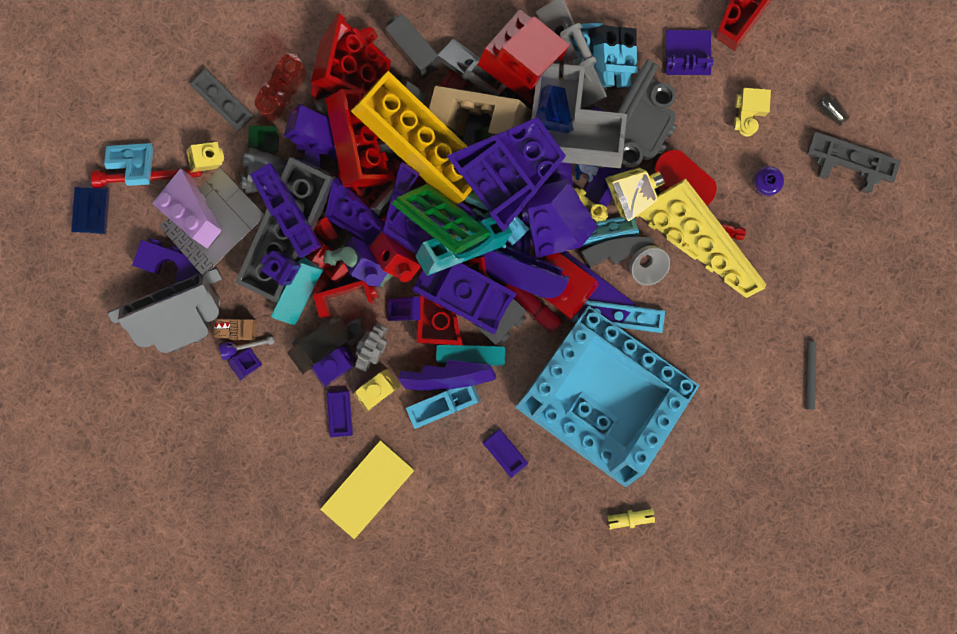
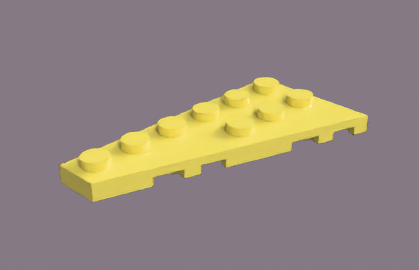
M686 178L658 194V200L636 216L646 220L649 223L648 226L655 230L657 228L665 234L668 241L694 260L698 259L706 265L705 268L710 272L715 271L723 277L725 283L745 298L765 289L767 284Z

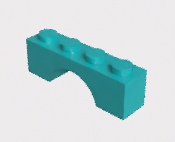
M490 217L480 222L482 226L491 232L485 240L458 254H454L434 238L423 242L415 257L426 276L503 247L512 234L511 229L508 226L503 232L493 217ZM456 237V238H455V239H457L458 241L463 240V239H461L460 237Z

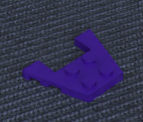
M402 162L398 168L382 233L416 255L422 243L434 239V237L392 205L397 197L408 192L419 176L418 172ZM411 202V204L415 206L417 209H419L422 213L426 212V210L419 206L416 202ZM462 202L457 205L472 218L476 216L477 213ZM432 215L428 216L432 221H434V222H435L436 224H438L440 227L444 226V224H442L439 220H437V219H436L435 217H433ZM451 216L448 218L452 222L455 221V219ZM450 229L446 230L450 235L454 233Z

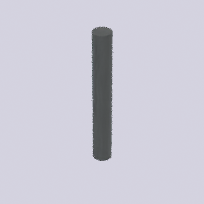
M807 341L806 409L815 410L817 342Z

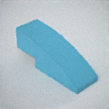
M474 385L447 390L409 406L406 410L414 429L474 405L480 402L481 399Z

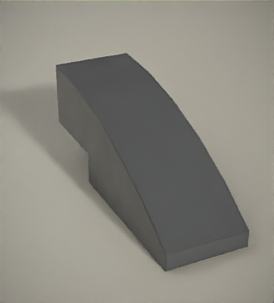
M651 237L619 238L594 245L580 254L589 269L609 258L612 265H615L655 241Z

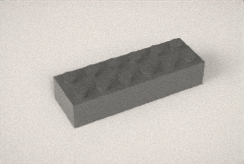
M290 157L281 179L297 202L312 230H314L329 197L332 180L336 179L337 176L299 157ZM267 208L235 283L274 302H278L286 285L281 286L276 280L261 271L264 266L261 264L263 257L268 252L281 251L296 262L300 261L301 258L295 251L289 237L284 235L275 216L271 215Z

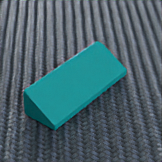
M305 257L298 261L302 266L292 284L285 286L271 315L272 318L296 325L324 270Z
M437 345L436 362L438 364H447V360L503 366L505 365V347Z

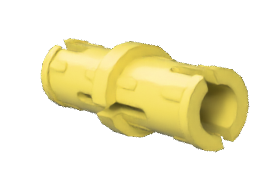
M650 508L636 512L627 510V513L607 515L609 522L617 520L615 523H608L609 529L627 526L635 528V525L655 523V517L645 518V516L654 515L653 509Z

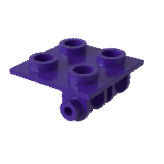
M666 30V75H711V66H713L714 62L713 57H711V30Z

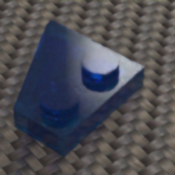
M548 84L541 90L535 118L538 117L549 131L568 134L574 128L566 90L563 87Z

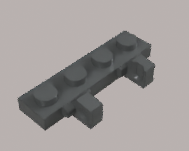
M818 132L813 133L806 155L818 158L816 164L821 165L817 175L819 178L828 179L832 167L837 168L838 165L859 172L860 177L864 178L860 192L866 194L872 192L874 185L880 184L881 180L889 183L895 182L901 160Z

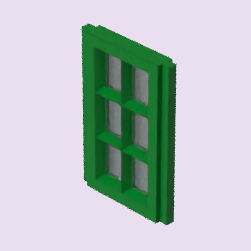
M430 184L403 194L392 203V205L454 254H458L485 240L491 233Z

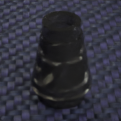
M830 93L825 94L816 104L819 108L818 112L839 126L843 125L850 117L835 95L832 96Z

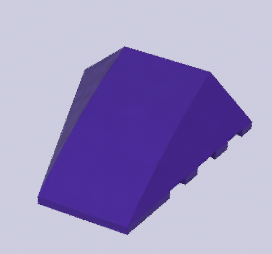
M537 117L449 154L447 157L465 178L504 232L566 155Z

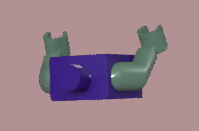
M353 236L346 247L334 251H325L322 262L336 266L337 261L343 260L351 276L366 282L370 286L383 288L385 282L393 277V275L382 270L369 249L370 244Z

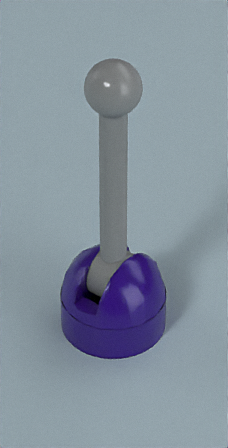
M268 336L264 340L238 346L230 341L221 342L219 347L222 359H231L236 355L237 350L262 344L272 345L275 339L273 336Z

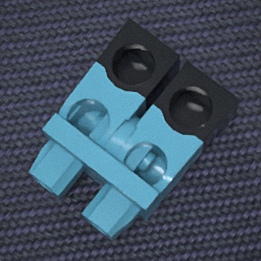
M601 25L588 29L589 38L593 39V57H596L597 60L594 63V68L597 75H599L602 86H615L614 76H616L617 88L632 87V75L638 74V67L636 66L637 28Z

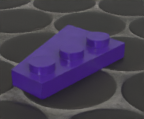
M339 178L332 180L325 217L371 245L382 231L384 222L348 187H343L342 181Z

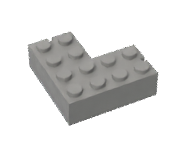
M553 63L542 74L535 87L532 119L539 118L564 152L566 157L562 162L621 168L627 114L581 109L585 66L564 64L563 79H559L560 64Z

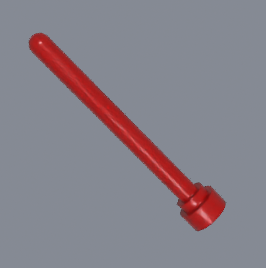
M182 169L193 178L202 175V171L191 173L190 169ZM92 170L93 188H104L108 183L125 182V173L107 174V172L102 170ZM179 170L151 171L150 180L172 179Z

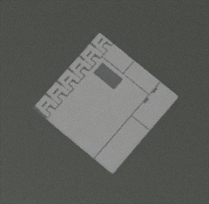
M221 168L199 187L200 192L206 199L205 202L208 208L211 209L222 230L208 248L191 238L169 218L160 225L161 229L202 276L214 267L264 217L261 210Z

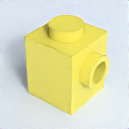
M218 142L191 145L186 150L191 173L218 169L224 161L223 151L219 148Z

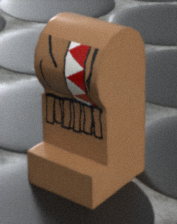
M215 319L213 320L212 338L255 341L256 320Z

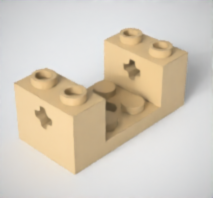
M439 86L434 88L429 110L455 135L462 137L465 134L469 114L482 116V113L489 114L492 120L488 133L493 136L532 119V110L518 99Z

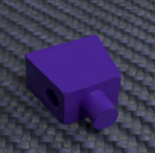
M345 345L311 367V371L322 387L325 388L354 368L357 360Z

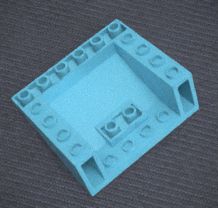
M588 306L515 408L626 488L644 475L700 385Z

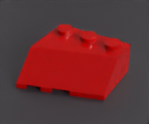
M519 10L485 48L477 65L533 105L535 87L532 90L529 89L495 61L502 46L532 19L526 13Z
M338 13L320 40L311 83L333 93L341 89L360 90L362 97H364L371 87L389 71L391 60L374 44H369L361 37V32L355 27L352 28L344 21L346 18Z

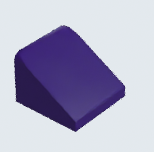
M250 347L228 361L229 366L240 381L262 366Z

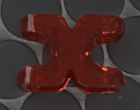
M286 54L281 58L273 70L271 79L263 85L255 98L254 103L257 110L268 121H275L280 118L288 106L291 96L298 91L306 78V69L297 55ZM289 61H295V62H290V63L285 67V65H286L287 62H289Z

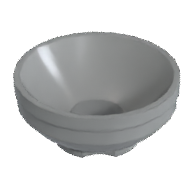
M645 246L633 255L629 265L630 273L639 284H656L669 271V255L658 246ZM645 255H650V261L646 265H640L641 258Z

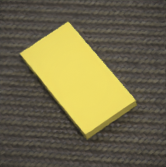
M380 440L320 510L355 539L414 472V469Z

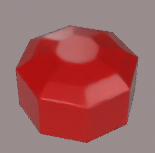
M322 273L313 292L318 294L327 291L332 279Z

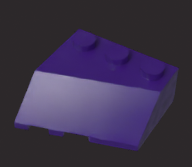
M568 179L542 185L525 205L530 237L536 258L580 248L598 227Z

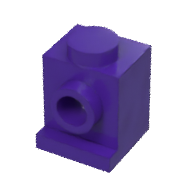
M272 251L263 257L261 264L264 266L261 271L276 280L281 286L291 285L302 265L281 251Z

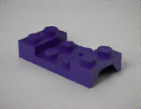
M462 263L428 276L422 270L412 289L418 295L437 303L490 334L496 333L500 320L516 295L515 292Z

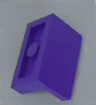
M622 165L621 168L599 167L585 189V197L595 204H602L607 207L613 197L605 178L629 171L630 168Z

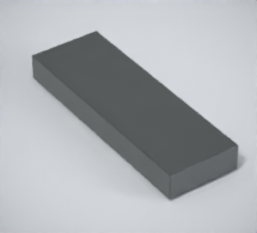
M204 68L190 83L238 132L254 117L207 69Z

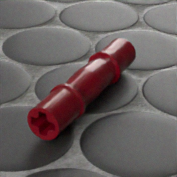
M487 272V275L495 282L515 292L514 300L534 317L533 320H536L551 335L564 323L547 304L545 306L534 294L497 280Z

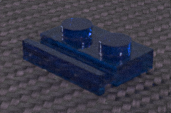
M74 187L71 232L106 235L109 189Z

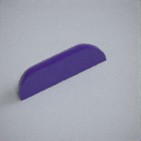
M506 246V248L502 247V249H495L482 254V257H485L486 270L492 277L537 296L554 298L559 296L567 287L569 276L562 274V268Z

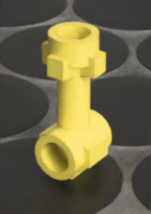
M575 188L581 202L591 212V217L595 221L606 220L608 217L607 207L602 204L593 203L585 197L586 192L583 189Z

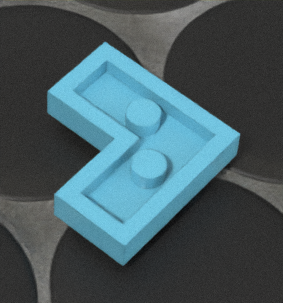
M151 143L106 146L105 167L106 169L126 168L125 182L127 186L150 184L153 146Z

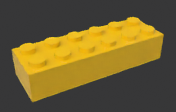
M387 71L356 104L351 112L413 170L418 172L428 184L455 205L465 200L473 189L458 172L447 155L468 146Z

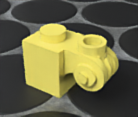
M743 88L740 94L736 95L735 108H739V116L734 118V130H738L745 137L753 135L758 130L759 124L757 120L753 119V116H766L770 112L771 90Z

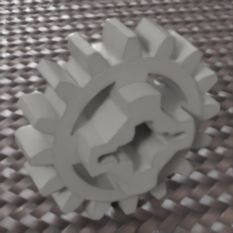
M377 323L371 332L368 330L365 332L355 354L358 356L356 368L366 372L371 363L375 365L378 363L388 342L385 339L387 327Z

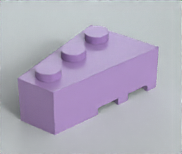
M180 168L152 204L191 238L208 248L222 230L211 209L208 208L205 202L206 199L197 186V181Z

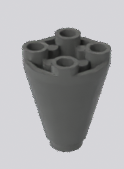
M249 147L248 151H243L242 164L246 167L245 174L241 173L240 176L241 189H244L245 193L259 192L250 174L271 163L281 177L288 160Z

